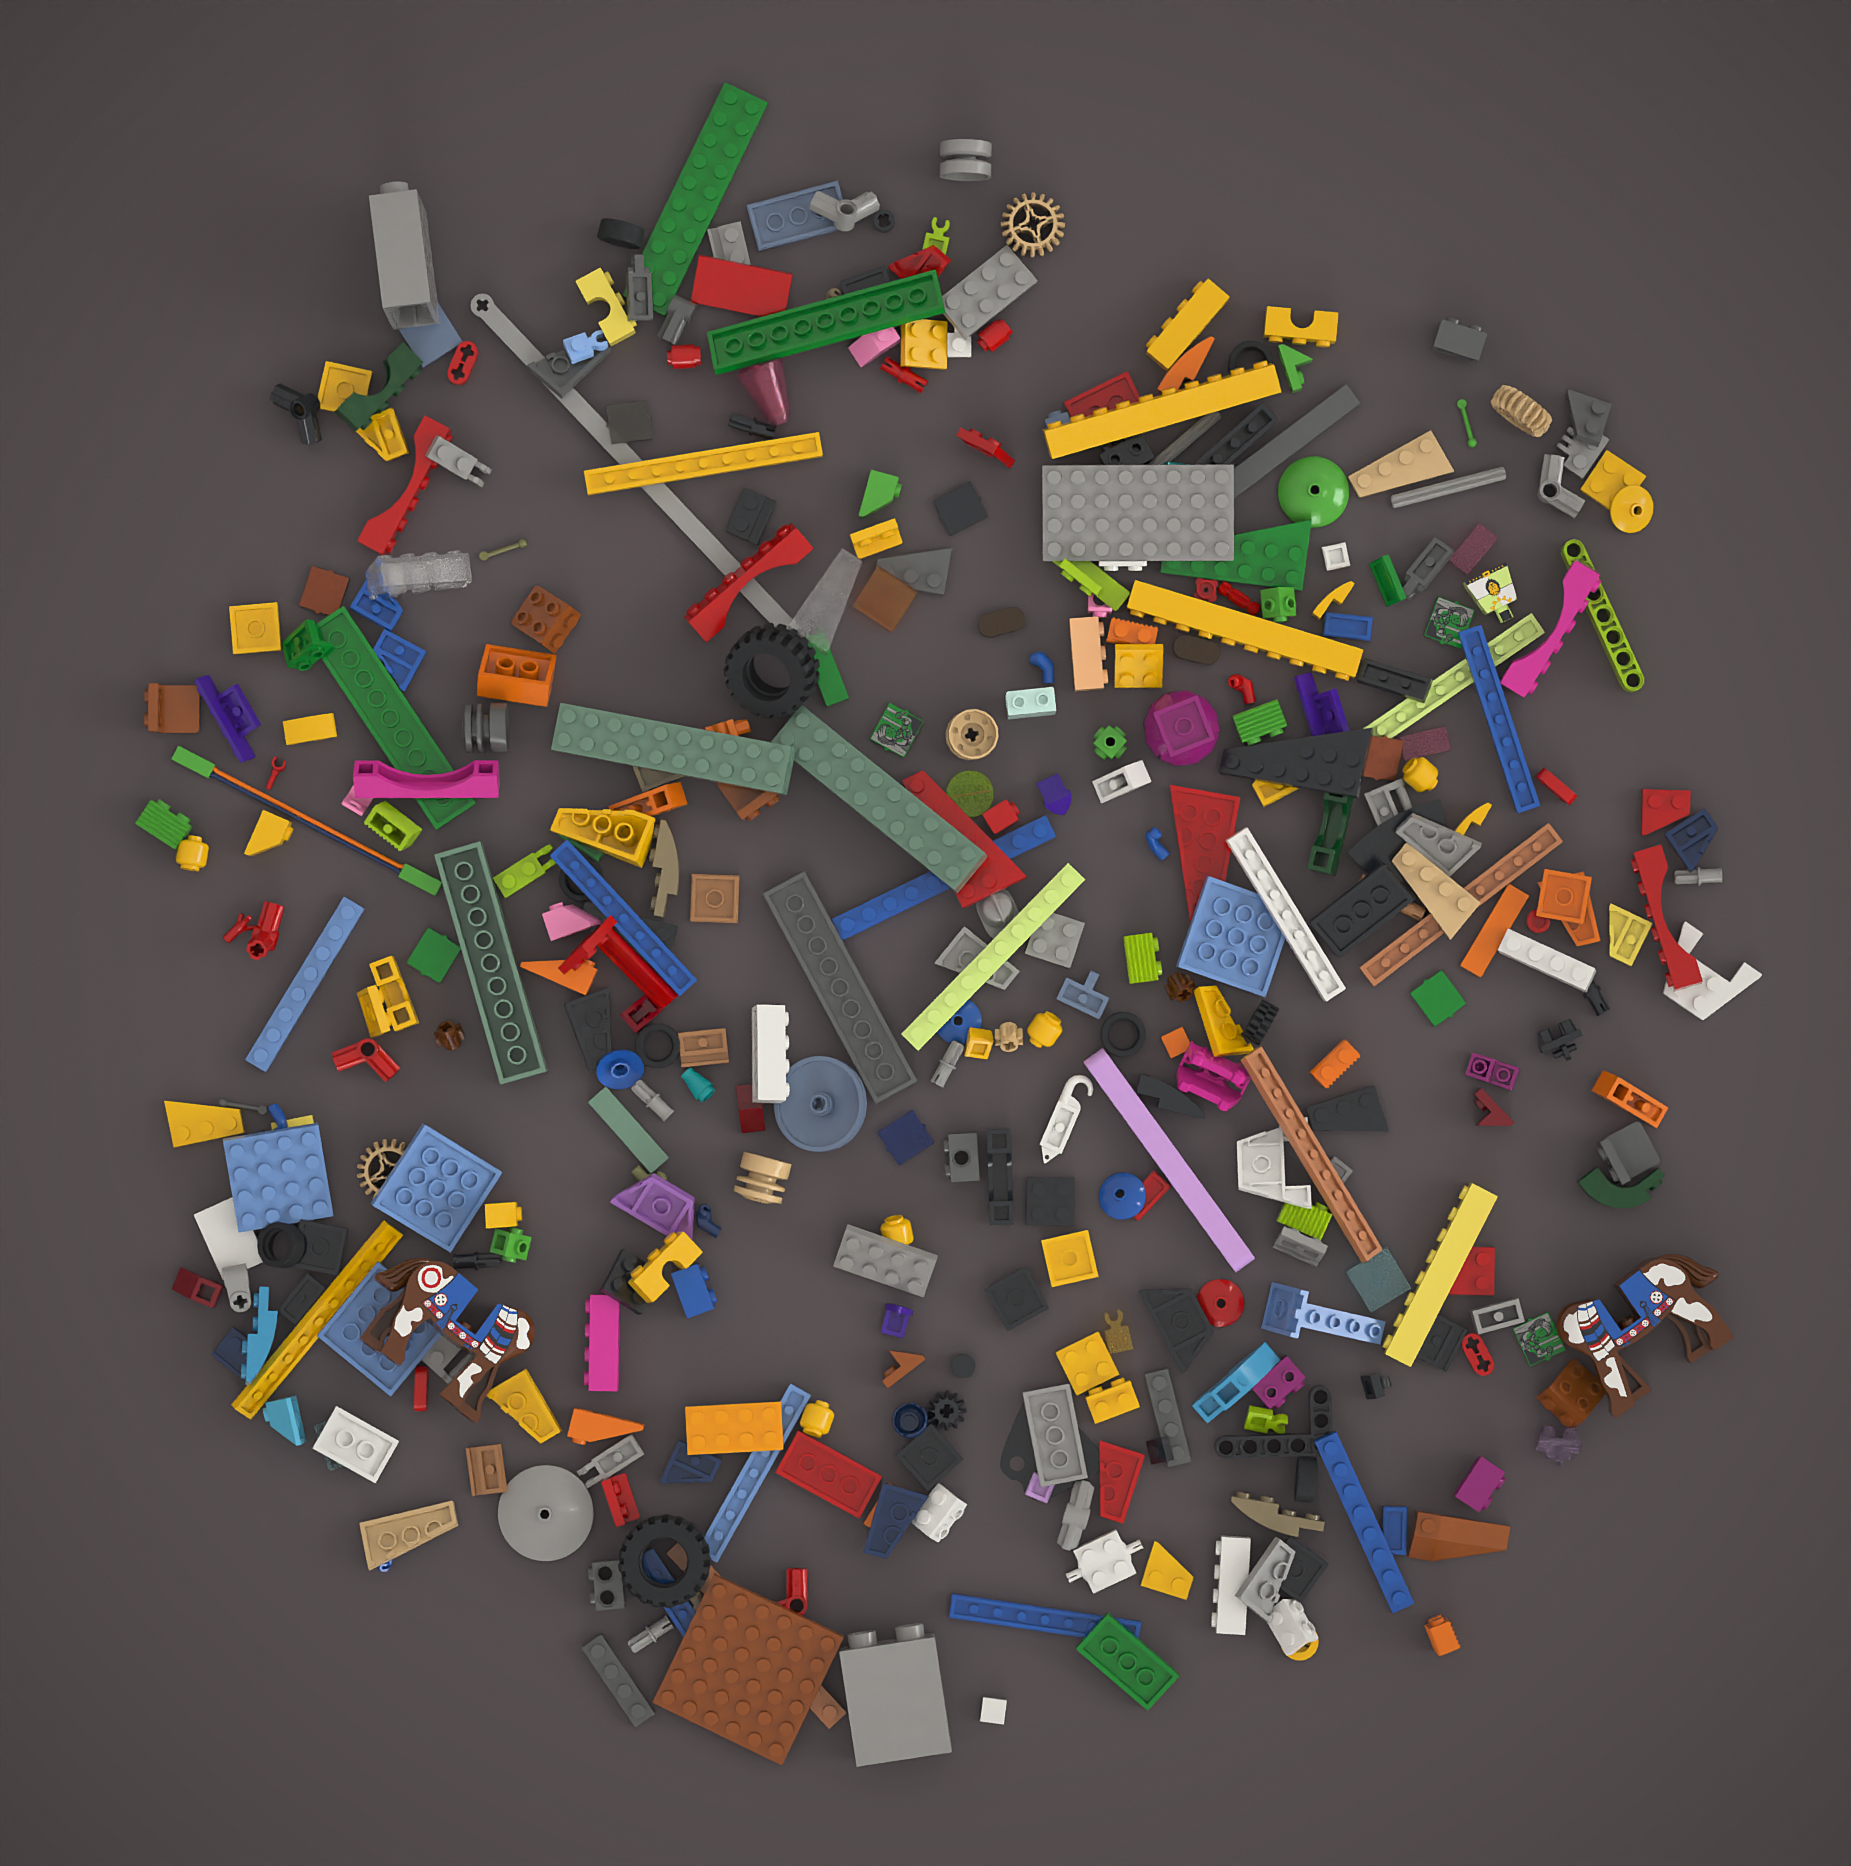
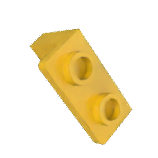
M895 518L850 534L858 559L902 544Z
M1123 1377L1110 1382L1111 1387L1102 1389V1386L1088 1391L1089 1395L1085 1396L1095 1424L1140 1407L1130 1380L1125 1381Z

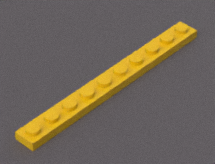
M819 432L585 470L584 476L588 495L818 458L823 457Z
M385 1220L379 1225L264 1364L253 1382L247 1385L231 1404L235 1410L250 1420L319 1338L317 1335L371 1269L377 1262L381 1263L401 1239L403 1234Z

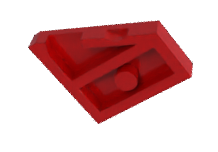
M931 245L891 263L888 268L901 279L935 269L939 277L951 259L935 245Z
M960 427L956 435L960 440L988 457L998 459L1004 466L1011 469L1015 460L1000 448L1002 445L1000 442L991 437L985 440L980 432L972 428L967 431Z
M1642 789L1641 836L1690 815L1691 791Z

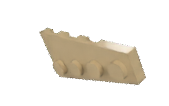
M1430 430L1347 478L1358 497L1362 498L1437 476L1454 473V470Z
M1407 842L1391 860L1420 901L1431 913L1434 920L1440 925L1449 940H1451L1481 902Z
M448 1501L359 1523L368 1569L372 1570L457 1527L458 1521L454 1502Z

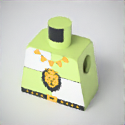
M1506 562L1463 583L1464 588L1484 615L1495 611L1500 623L1514 617L1508 604L1514 602L1517 597Z

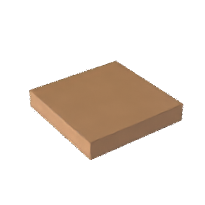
M692 874L690 922L738 923L740 876Z

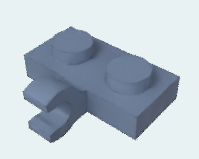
M1091 970L1084 985L1066 977L1056 999L1100 1019L1109 997L1093 990L1099 974Z

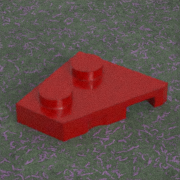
M1495 1247L1471 1248L1448 1293L1449 1295H1494Z

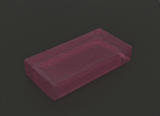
M1479 523L1449 561L1468 575L1498 537Z
M1446 726L1399 737L1400 740H1404L1402 749L1404 761L1410 760L1413 757L1419 758L1451 750Z

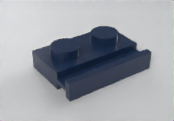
M233 1327L211 1355L241 1378V1364H246V1355L242 1354V1340H247V1337ZM267 1356L265 1363L269 1360L271 1356Z

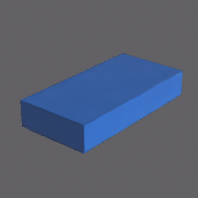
M1325 612L1323 636L1370 641L1373 617Z
M1383 1506L1382 1533L1392 1555H1406L1407 1506Z

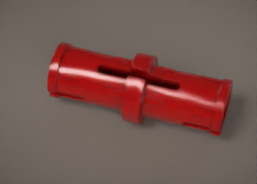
M887 356L884 361L891 365L892 368L883 363L880 370L897 378V382L900 384L905 383L921 394L924 388L916 384V382L926 386L928 380L910 371V367L901 366L898 362Z

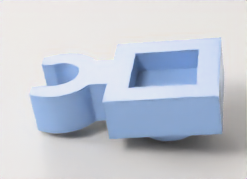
M602 330L595 331L589 338H587L584 332L563 340V346L571 364L594 357L593 350L603 351L608 348L607 341L601 343L596 341L603 337Z

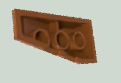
M1416 1510L1408 1557L1426 1561H1438L1507 1550L1510 1526Z

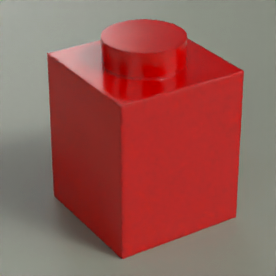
M1006 799L984 812L982 816L992 833L996 835L1019 821L1017 815L1020 812L1014 802L1009 803Z

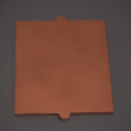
M312 566L299 606L314 610L316 614H332L340 608L350 578L335 574L333 570L326 571Z
M1373 735L1364 776L1374 778L1376 781L1379 779L1395 781L1404 740L1388 738L1386 735L1382 737Z

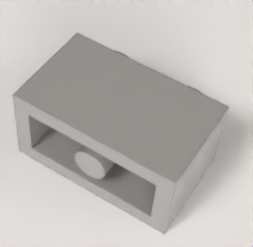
M1518 1298L1470 1310L1477 1334L1525 1322Z

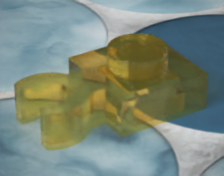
M1117 1310L1118 1319L1115 1321L1109 1319L1108 1312L1104 1315L1105 1321L1111 1326V1329L1104 1330L1109 1354L1133 1349L1128 1325L1121 1327L1120 1323L1122 1322L1123 1314L1120 1310Z

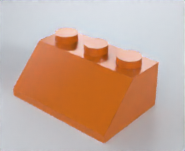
M486 644L478 673L477 696L547 707L552 689L557 655Z

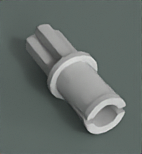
M1697 867L1691 873L1688 870L1674 871L1675 884L1697 883L1698 886H1701V883H1722V868L1700 869V867Z
M954 1040L951 1042L943 1059H939L940 1064L932 1079H930L931 1082L944 1088L952 1070H956L955 1064L964 1050V1046Z
M638 1080L632 1086V1091L647 1104L645 1107H650L663 1122L674 1112L659 1097L660 1094H656L642 1080Z
M665 1615L650 1627L645 1626L646 1629L628 1640L627 1643L631 1650L636 1653L654 1641L656 1643L657 1638L674 1627Z

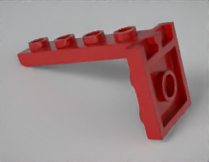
M611 915L590 935L586 936L558 967L564 975L570 969L576 971L585 962L583 958L588 960L596 953L597 948L595 946H597L658 1008L664 1009L678 996L671 986L612 929L617 921Z

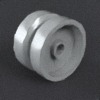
M953 139L940 142V156L946 159V161L940 163V178L952 181H982L990 179L991 164L984 160L991 157L992 143L974 139Z

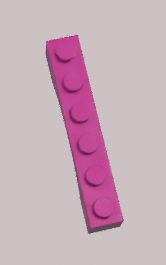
M1577 559L1573 561L1563 577V607L1554 630L1534 651L1512 660L1500 680L1502 685L1524 698L1527 693L1532 695L1538 685V682L1535 680L1539 673L1544 675L1551 664L1548 659L1552 652L1557 654L1564 642L1560 639L1565 632L1569 634L1576 623L1573 618L1577 612L1582 613L1589 602L1586 600L1589 592L1595 593L1601 583V580L1598 579L1600 573Z
M474 760L465 767L443 774L422 775L403 772L389 767L380 761H355L353 772L355 798H499L498 760Z

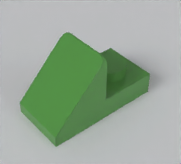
M1284 344L1278 345L1277 351L1291 394L1299 392L1302 389L1301 384H1304V378L1301 370L1297 371L1296 367L1311 363L1313 359Z

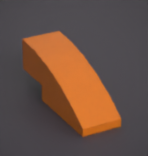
M1210 336L1187 351L1168 371L1156 392L1162 395L1161 391L1175 387L1176 390H1179L1183 380L1188 382L1194 381L1215 338Z

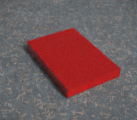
M1128 371L1065 401L1063 404L1070 417L1084 414V417L1094 415L1093 410L1107 407V410L1116 408L1117 403L1129 400L1130 404L1138 402L1140 395Z

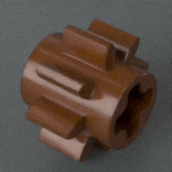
M1180 972L1170 975L1167 979L1168 984L1164 985L1171 1000L1176 998L1180 1002L1188 1000L1193 994L1192 990L1196 989L1189 974L1184 976Z
M452 1021L442 1022L437 1027V1031L434 1032L438 1047L444 1046L449 1051L460 1047L461 1040L465 1039L460 1023L454 1025Z

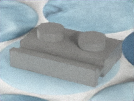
M741 221L707 229L715 258L751 265Z
M1285 1226L1273 1245V1248L1315 1267L1321 1261L1328 1247L1317 1238H1309L1301 1234L1297 1229Z

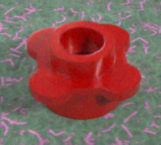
M1196 579L1195 585L1197 588L1194 598L1208 600L1211 603L1215 602L1217 599L1215 593L1219 585L1218 581L1214 579Z

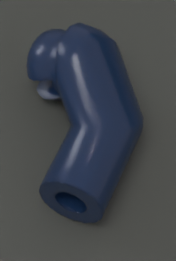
M701 1204L695 1212L697 1226L716 1238L722 1228L712 1222L710 1206Z

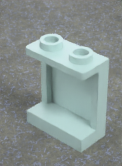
M1053 687L1008 691L1005 695L1008 720L1055 715L1056 713Z

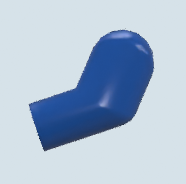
M1037 651L1032 653L1029 661L1032 665H1037L1042 669L1043 684L1054 683L1053 661L1044 652Z
M272 1104L269 1106L268 1112L278 1126L273 1130L288 1128L286 1116L279 1105Z

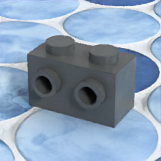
M1447 317L1446 320L1442 319L1440 321L1431 349L1477 364L1488 333L1482 332L1483 328L1479 326L1469 325V327L1460 325L1459 320Z

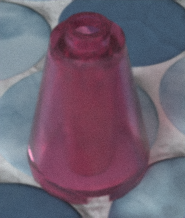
M781 358L755 364L737 374L738 379L768 423L773 422L776 426L788 421L787 416L791 415L784 366Z

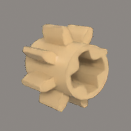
M1012 1022L1001 1024L999 1029H995V1046L1000 1045V1048L1006 1052L1015 1051L1018 1045H1023V1029H1017V1025Z

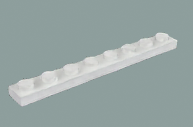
M1245 827L1225 840L1323 1001L1327 1002L1345 990V986L1249 829Z

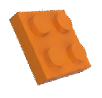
M1544 869L1536 916L1584 924L1592 877Z

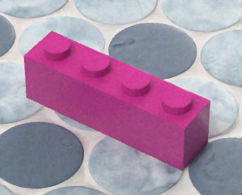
M591 1294L590 1299H586L585 1313L590 1314V1323H585V1338H589V1347H585V1361L589 1362V1371L584 1372V1385H589L588 1391H618L620 1303L606 1294Z

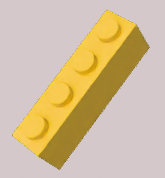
M1207 279L1204 283L1199 281L1191 291L1194 293L1189 301L1184 299L1176 309L1179 312L1174 319L1169 317L1161 326L1164 331L1159 337L1154 335L1146 344V347H1148L1146 355L1166 372L1171 369L1229 300L1230 296L1210 279Z

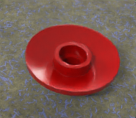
M1212 1280L1201 1288L1197 1296L1210 1325L1225 1327L1233 1324L1240 1318L1244 1309V1297L1241 1290L1229 1280ZM1218 1299L1225 1300L1223 1308L1217 1306L1216 1302Z

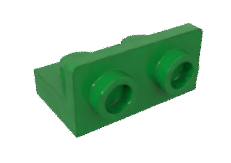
M306 619L281 643L287 668L300 671L310 669L332 647L331 642L319 640L315 621Z

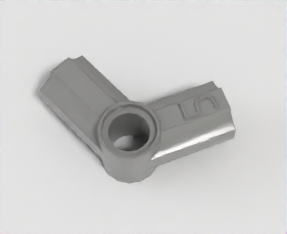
M817 191L813 196L809 209L834 221V226L838 230L850 231L854 228L855 222L878 211L880 204L877 196L872 191L870 193L865 192L852 200L844 199L841 201Z
M1544 454L1537 496L1542 502L1552 505L1575 519L1585 500L1561 486L1565 457ZM1544 486H1552L1554 488V497L1544 495Z
M1084 1480L1075 1481L1070 1501L1066 1505L1062 1519L1063 1524L1057 1540L1062 1549L1069 1551L1076 1549L1082 1530L1086 1528L1091 1511L1089 1507L1095 1488L1090 1482Z

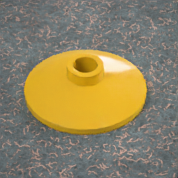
M1636 485L1620 489L1613 497L1610 505V516L1613 524L1619 530L1627 533H1635L1642 530L1649 523L1653 514V500L1650 494L1644 488ZM1637 506V512L1634 514V508Z

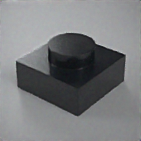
M1168 1437L1146 1441L1151 1465L1174 1460Z

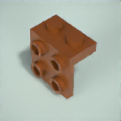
M537 585L511 620V624L556 654L582 615L570 605Z
M149 683V689H145L144 692L145 703H148V713L144 714V726L148 727V731L151 733H198L200 730V694L197 686Z
M717 782V786L742 821L748 819L750 822L761 814L759 810L767 805L769 808L780 800L778 796L781 794Z
M1572 1359L1552 1384L1542 1390L1536 1398L1564 1426L1572 1430L1588 1417L1606 1393L1599 1380L1578 1360Z

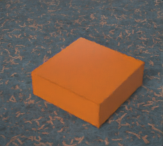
M1183 1027L1161 1037L1170 1058L1186 1052L1190 1044Z

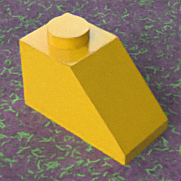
M263 810L244 854L254 856L282 845L284 840L288 841L291 837L293 828L290 826L292 822Z
M517 1202L485 1204L486 1228L519 1226L518 1221H522V1207H517Z

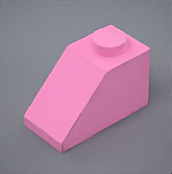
M894 327L862 335L848 349L862 368L901 343V338Z
M563 902L549 906L550 911L542 914L551 941L562 939L602 924L601 920L573 904L564 906Z

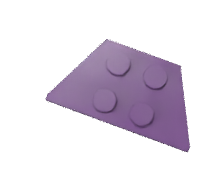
M654 1173L614 1195L610 1201L613 1205L666 1236L672 1232L684 1231L693 1241L695 1197Z

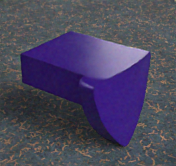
M1058 773L1036 783L1044 799L1045 807L1055 814H1066L1071 804V792L1066 790Z
M885 1303L884 1308L887 1310L881 1333L904 1339L909 1316L913 1315V1310L901 1305Z

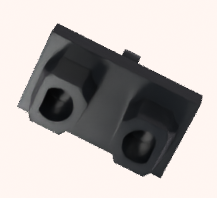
M1570 1019L1558 1023L1562 1036L1554 1039L1550 1028L1537 1033L1541 1045L1538 1046L1540 1053H1545L1559 1046V1050L1552 1052L1555 1059L1563 1056L1566 1061L1571 1060L1570 1052L1577 1050L1575 1043L1568 1046L1565 1043L1583 1036L1581 1030L1576 1029Z

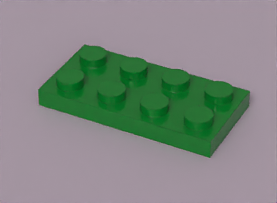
M1108 1612L1076 1646L1078 1652L1147 1711L1179 1677V1673Z

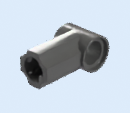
M675 294L666 313L668 315L657 337L669 344L676 345L686 324H689L697 304Z

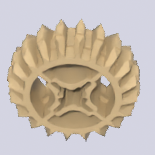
M1034 192L1031 193V200L1027 199L1026 194H1022L1023 202L1021 203L1019 199L1014 198L1013 202L1016 207L1008 204L1007 210L1011 214L1003 213L1002 215L1004 219L1009 220L1001 222V227L1008 228L1002 232V236H1011L1007 239L1006 244L1010 245L1015 242L1013 251L1016 252L1021 247L1022 256H1025L1026 250H1031V257L1035 256V250L1039 251L1040 256H1044L1043 248L1045 247L1047 251L1052 252L1053 248L1050 243L1058 246L1059 240L1055 236L1063 237L1064 235L1062 231L1057 230L1065 228V223L1058 222L1064 218V214H1055L1060 209V206L1055 205L1051 208L1053 199L1050 198L1047 203L1043 202L1045 199L1044 194L1040 195L1039 200H1035L1036 194ZM1031 207L1041 208L1049 216H1037ZM1024 209L1026 220L1020 223L1019 226L1013 227L1014 218ZM1030 216L1032 220L1039 223L1036 228V234L1034 230L1027 227ZM1053 223L1052 232L1042 241L1040 230L1046 227L1047 224ZM1027 233L1032 236L1035 243L1025 242L1017 234Z
M1502 385L1493 395L1491 404L1496 412L1521 431L1533 437H1541L1550 427L1552 422L1550 414L1541 405L1536 403L1535 400L1516 388Z
M383 1139V1147H380L378 1142H374L376 1150L373 1151L367 1147L366 1152L370 1156H360V1159L366 1161L365 1165H357V1168L364 1169V1173L357 1174V1177H365L366 1181L361 1182L360 1186L369 1185L370 1188L365 1192L367 1195L373 1191L376 1192L373 1199L380 1190L375 1182L387 1179L389 1176L383 1175L379 1177V1175L387 1170V1164H390V1167L396 1165V1163H392L386 1157L384 1152L393 1151L402 1156L406 1146L405 1142H402L398 1148L396 1147V1139L392 1140L391 1146L388 1145L387 1139ZM378 1156L381 1168L379 1172L371 1176L372 1162Z

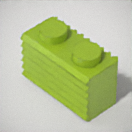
M387 801L375 805L364 821L368 828H372V831H376V834L379 833L380 837L383 836V840L387 839V842L398 848V851L413 845L422 831V828Z
M1152 933L1124 936L1123 941L1129 984L1159 980L1158 975H1162L1161 961H1156L1155 952L1159 951L1158 938L1153 937Z
M1284 1202L1276 1221L1321 1241L1333 1214L1328 1213L1329 1207L1317 1202L1315 1206L1311 1205L1312 1209Z

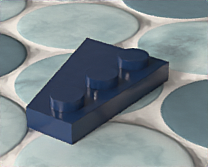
M883 1483L863 1553L887 1559L929 1495Z

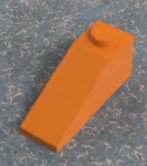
M681 782L663 785L608 807L612 811L634 810L653 817L685 806L688 803Z
M583 958L585 962L576 971L570 969L565 975L558 969L565 960L522 962L520 965L524 969L586 996L598 972V969L594 968L595 963Z
M1604 1070L1591 1090L1655 1128H1658L1668 1110L1667 1106L1620 1077Z
M575 1407L567 1436L572 1437L571 1442L585 1445L586 1441L593 1442L641 1431L644 1429L645 1424Z

